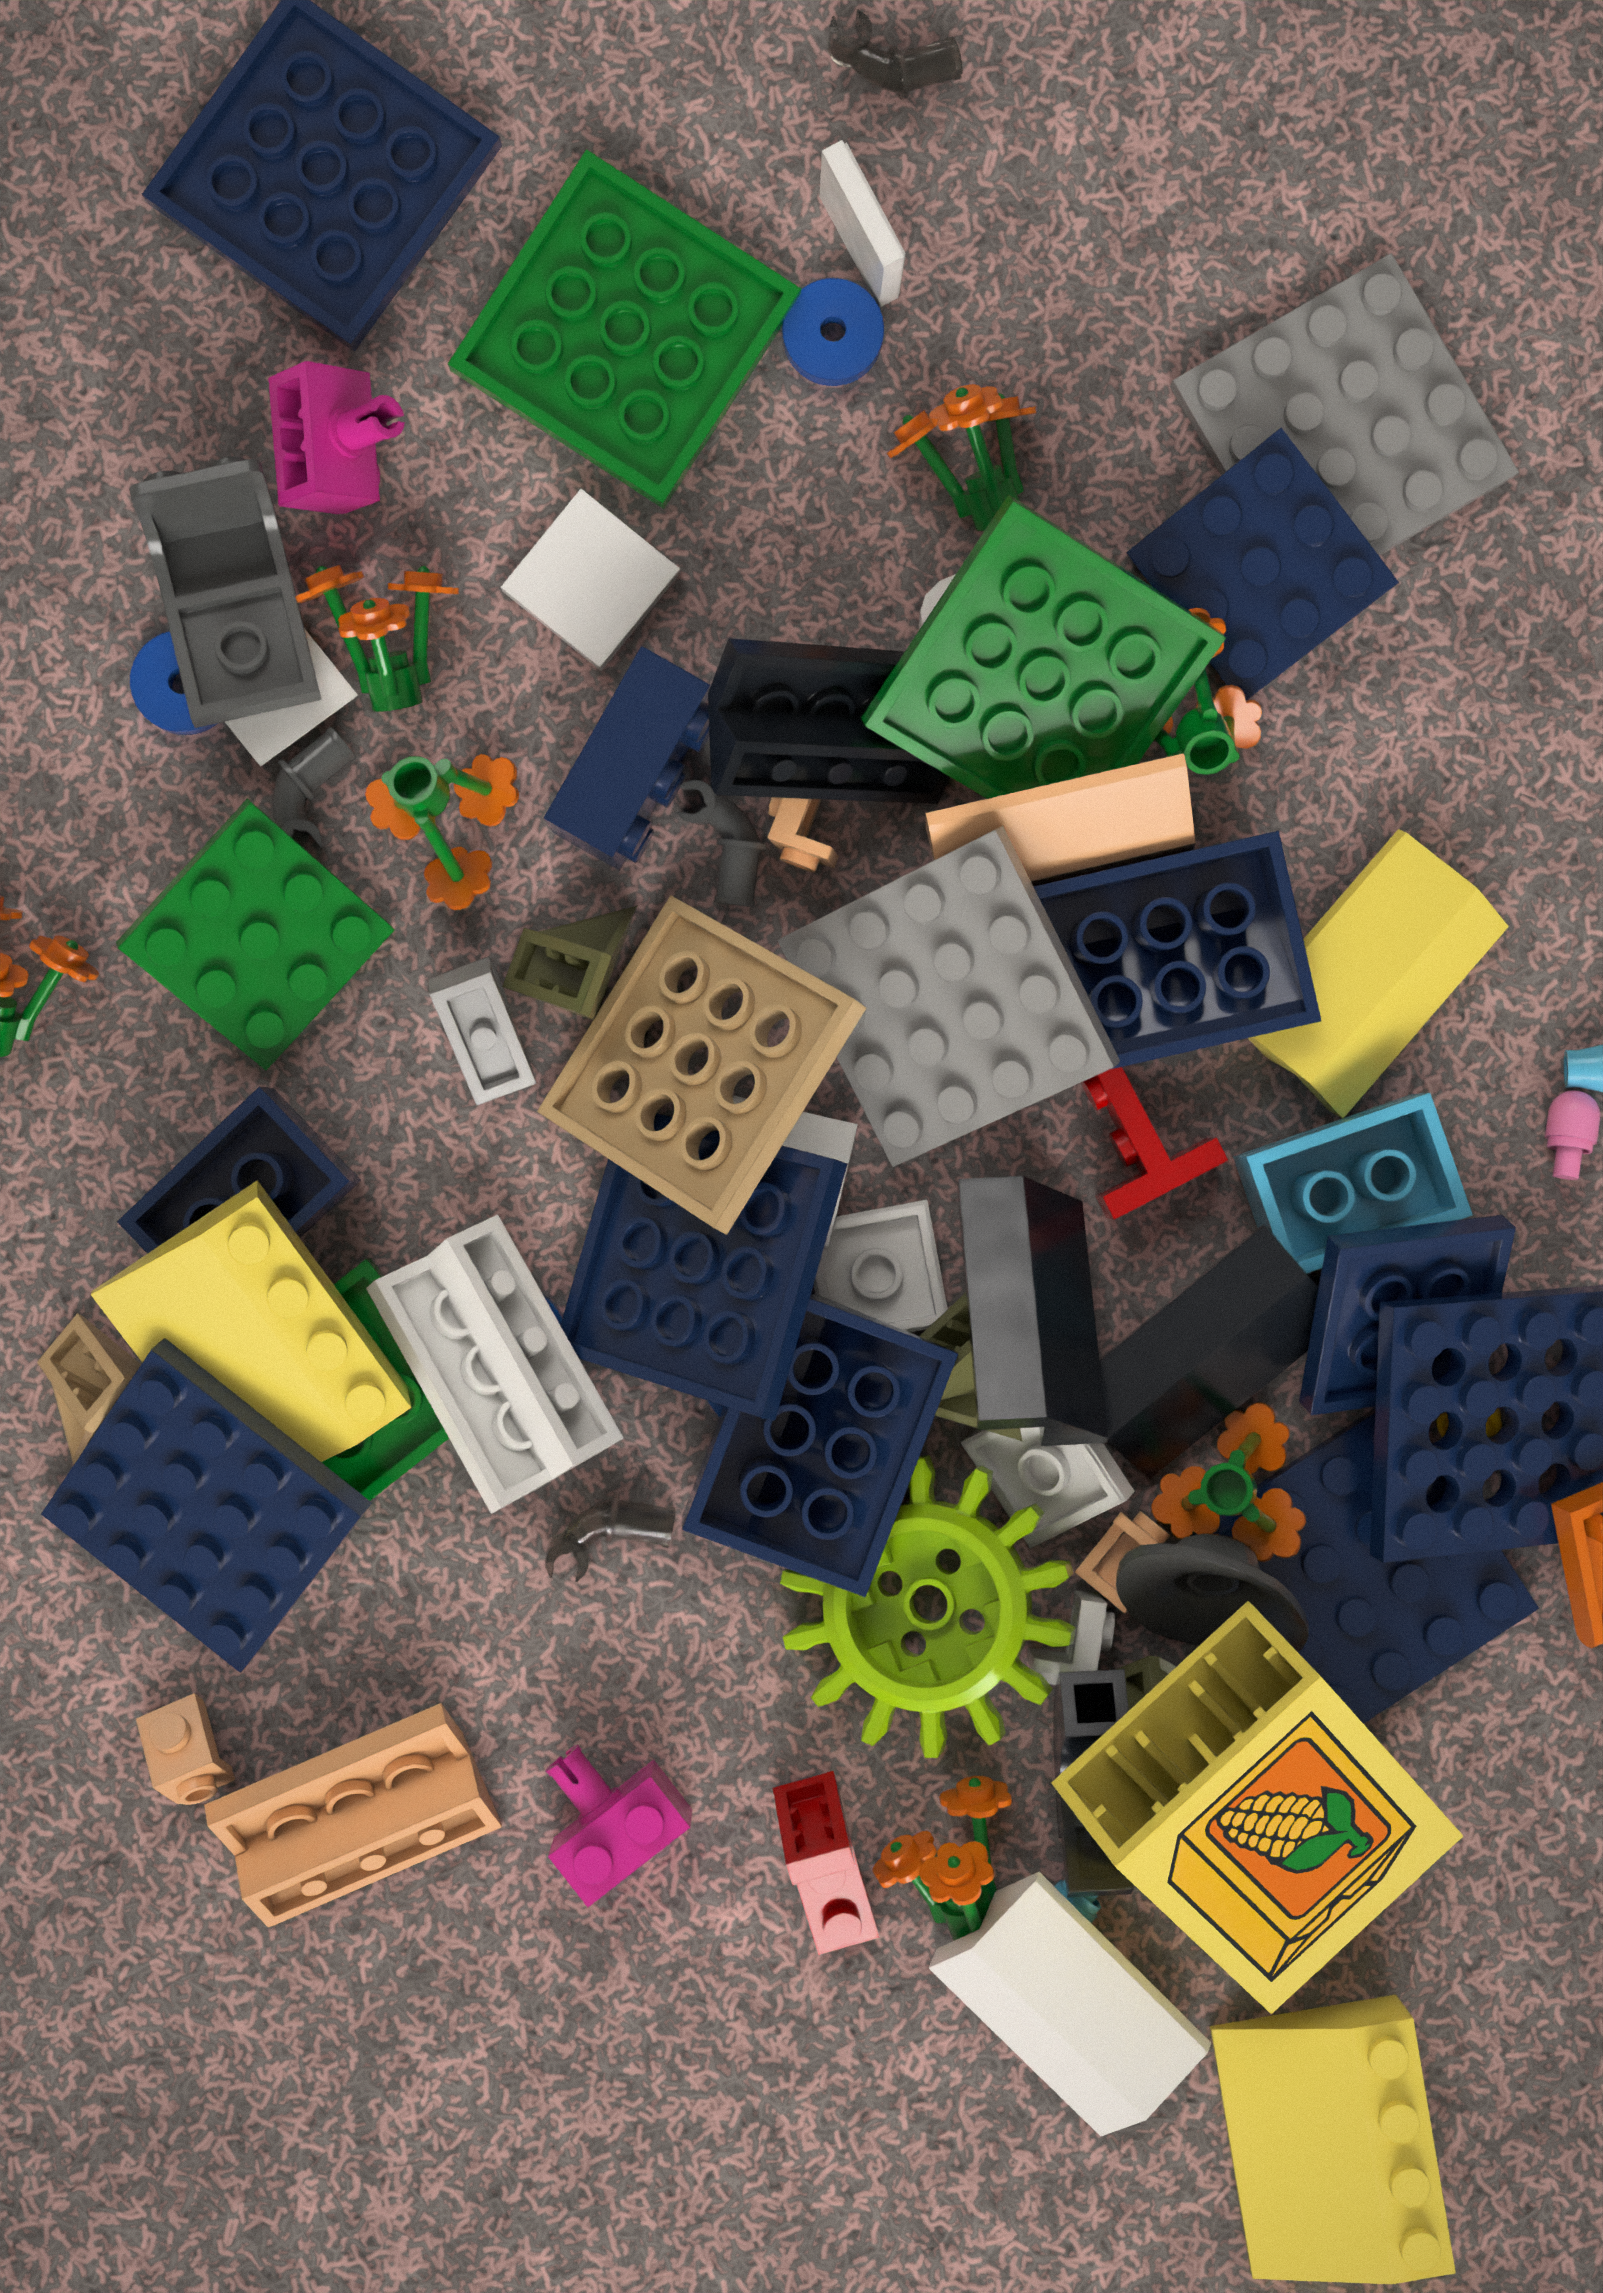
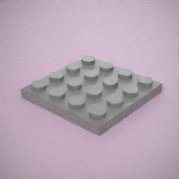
M1392 253L1177 377L1170 385L1172 392L1221 476L1282 427L1379 556L1504 484L1519 473Z
M1003 826L777 940L788 962L854 998L866 1007L862 1017L837 1055V1059L892 1167L1112 1069L1120 1062Z

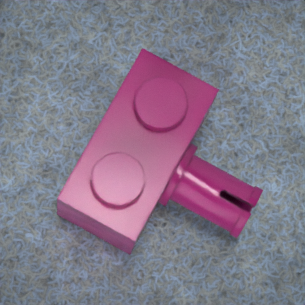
M304 361L269 377L278 506L331 514H346L380 501V470L377 464L375 443L395 438L402 433L405 422L397 421L387 426L388 421L404 416L399 403L388 395H379L372 399L369 372Z
M577 1744L565 1752L567 1756L564 1759L560 1755L545 1770L549 1776L553 1777L581 1813L577 1820L553 1838L548 1857L584 1904L589 1907L691 1827L692 1808L655 1760H652L619 1787L616 1786L610 1789L581 1752L582 1749Z

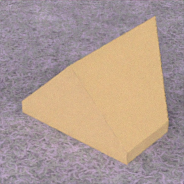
M78 1313L37 1361L52 1383L73 1465L141 1366L138 1361Z

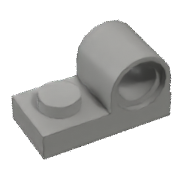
M490 956L430 977V997L476 1106L536 1084L535 1073L512 1020L505 991Z

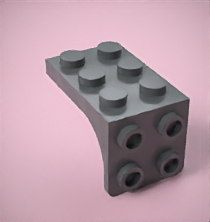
M225 457L214 461L208 468L186 473L160 471L147 476L143 482L132 485L129 488L131 500L139 517L155 568L189 714L194 727L199 728L322 700L299 605L295 598L296 592L276 511L261 462L256 459H244L242 457Z

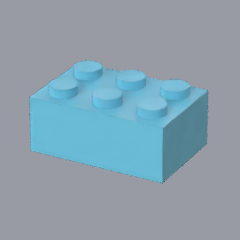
M1431 1093L1411 1094L1233 1156L1257 1228L1265 1223L1306 1273L1322 1268L1327 1237L1329 1235L1461 1220L1473 1216Z

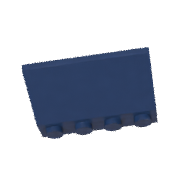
M1279 831L1034 886L1120 1059V1062L1112 1069L1322 1021Z
M811 1293L776 1419H764L726 1406L723 1407L683 1512L682 1530L866 1597L958 1353L833 1300Z

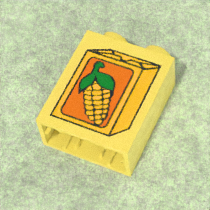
M1249 1601L1241 1606L1051 1782L1113 1865L1270 2014L1276 2011L1315 1973L1321 1970L1330 1959L1463 1837L1460 1831L1325 1680Z

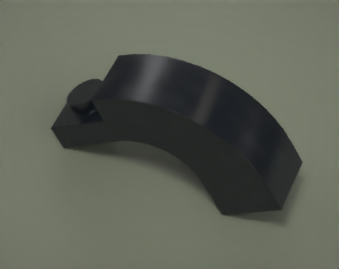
M1124 1669L1059 1672L1055 1688L1053 1717L1055 1779L1129 1711ZM1055 1789L1058 1835L1062 1840L1067 1898L1132 1894L1134 1884L1113 1865Z

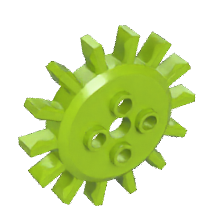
M930 1455L919 1456L909 1482L910 1501L901 1504L866 1597L790 1569L782 1571L780 1584L796 1592H810L823 1596L824 1618L823 1621L802 1623L784 1635L785 1649L807 1650L817 1644L830 1643L841 1665L837 1671L824 1677L819 1682L810 1698L818 1707L827 1705L841 1698L848 1687L855 1682L866 1692L874 1696L873 1707L863 1722L861 1741L874 1746L891 1729L893 1715L897 1707L919 1712L921 1719L919 1741L924 1758H938L944 1752L948 1737L944 1712L965 1706L972 1717L977 1733L990 1746L1001 1740L1006 1734L1003 1718L993 1705L988 1693L1000 1680L1010 1684L1024 1699L1040 1706L1053 1690L1043 1675L1032 1670L1019 1659L1026 1640L1038 1641L1051 1647L1069 1646L1074 1641L1075 1626L1061 1619L1042 1618L1032 1614L1031 1593L1032 1590L1039 1588L1057 1587L1074 1574L1071 1562L1049 1560L1039 1566L1025 1568L1014 1545L1020 1538L1036 1529L1044 1512L1037 1503L1017 1510L1009 1521L998 1529L992 1522L980 1515L982 1503L991 1491L993 1470L984 1466L976 1468L964 1481L962 1495L958 1504H953L945 1501H936L934 1496L935 1469ZM943 1549H952L960 1556L961 1564L957 1571L950 1572L941 1566L939 1556ZM886 1571H893L901 1577L902 1589L899 1593L892 1594L883 1588L881 1578ZM932 1585L944 1593L947 1599V1611L942 1619L930 1621L922 1618L917 1613L914 1607V1595L919 1587ZM975 1609L983 1615L985 1624L981 1631L974 1632L966 1628L963 1623V1614L966 1610ZM916 1631L924 1637L926 1648L923 1653L917 1654L908 1650L905 1644V1637L908 1632Z

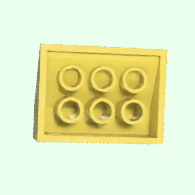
M258 1180L91 1291V1296L142 1363L151 1349L166 1338L320 1462L359 1444L411 1408L406 1383Z
M1397 1995L1210 2026L1252 2278L1397 2284L1455 2274L1414 2019Z

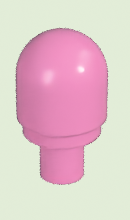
M1571 1090L1561 1093L1552 1101L1549 1107L1545 1138L1548 1139L1547 1148L1556 1150L1553 1177L1578 1180L1582 1154H1591L1593 1152V1145L1597 1144L1601 1115L1600 1109L1595 1099L1585 1092Z

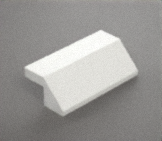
M498 1215L446 1238L428 1256L376 1279L366 1288L491 1514L542 1487L623 1439L621 1432Z
M1040 1872L995 1891L980 1929L937 1948L929 1965V1969L1100 2136L1147 2120L1205 2057L1211 2045V2042Z

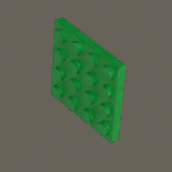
M586 149L449 360L448 366L452 373L664 509L783 326V320L800 296L801 288Z
M1008 495L861 719L865 727L989 799L1138 764L1226 637L1220 630Z

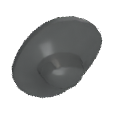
M1207 1533L1185 1537L1175 1545L1166 1543L1141 1545L1127 1552L1119 1562L1116 1574L1117 1594L1133 1618L1155 1634L1199 1646L1241 1606L1249 1601L1297 1652L1304 1648L1308 1640L1309 1625L1307 1616L1297 1599L1277 1579L1260 1570L1257 1556L1253 1550L1243 1542L1230 1536Z

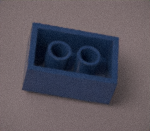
M641 646L543 818L552 832L619 871L626 859L637 863L654 833V829L650 828L652 822L649 821L658 803L668 808L680 789L679 786L682 785L686 774L682 772L684 765L681 762L689 748L700 752L709 738L708 691L711 685Z
M259 1086L130 1208L117 1223L148 1254L258 1180L293 1230L301 1238L349 1193L361 1179L274 1088Z

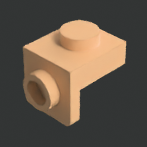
M772 797L769 805V815L775 817L768 839L776 848L782 850L779 859L789 865L809 872H815L818 863L835 868L839 857L835 850L826 844L807 838L821 799Z
M1141 1511L1133 1520L1120 1512L1113 1520L1114 1524L1075 1571L1078 1576L1124 1614L1128 1610L1122 1604L1116 1588V1574L1119 1562L1127 1552L1141 1545L1165 1543L1170 1537V1534Z
M195 1693L136 1718L152 1786L176 1804L190 1805L206 1801L217 1793L218 1787L235 1780L232 1766L219 1758L205 1703Z

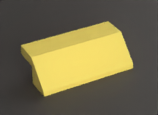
M1398 829L1303 939L1322 1021L1248 1039L1269 1060L1295 1074L1329 1111L1344 1118L1509 926L1476 886L1408 833Z

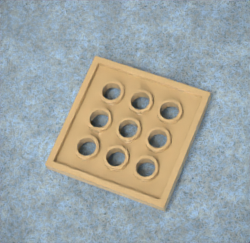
M670 895L537 1112L705 1223L727 1235L862 1017L866 1007L854 998ZM692 966H697L698 974L694 984L688 990L678 993L677 984L682 973ZM742 992L743 1002L739 1011L733 1017L723 1020L722 1008L725 1001L732 994ZM788 1018L790 1027L786 1038L780 1044L768 1047L767 1037L772 1026L779 1020ZM663 1020L664 1029L662 1036L653 1046L645 1048L644 1036L646 1031L653 1023ZM708 1047L709 1055L706 1065L698 1073L689 1076L688 1063L691 1056L698 1049ZM628 1074L630 1078L628 1091L619 1101L611 1103L610 1093L612 1086L620 1077ZM753 1074L755 1084L752 1093L743 1102L734 1104L733 1091L736 1084L743 1077ZM673 1102L674 1114L672 1120L662 1130L655 1131L654 1118L657 1111L666 1103ZM718 1130L720 1141L717 1150L709 1158L700 1160L698 1150L702 1139L708 1133Z

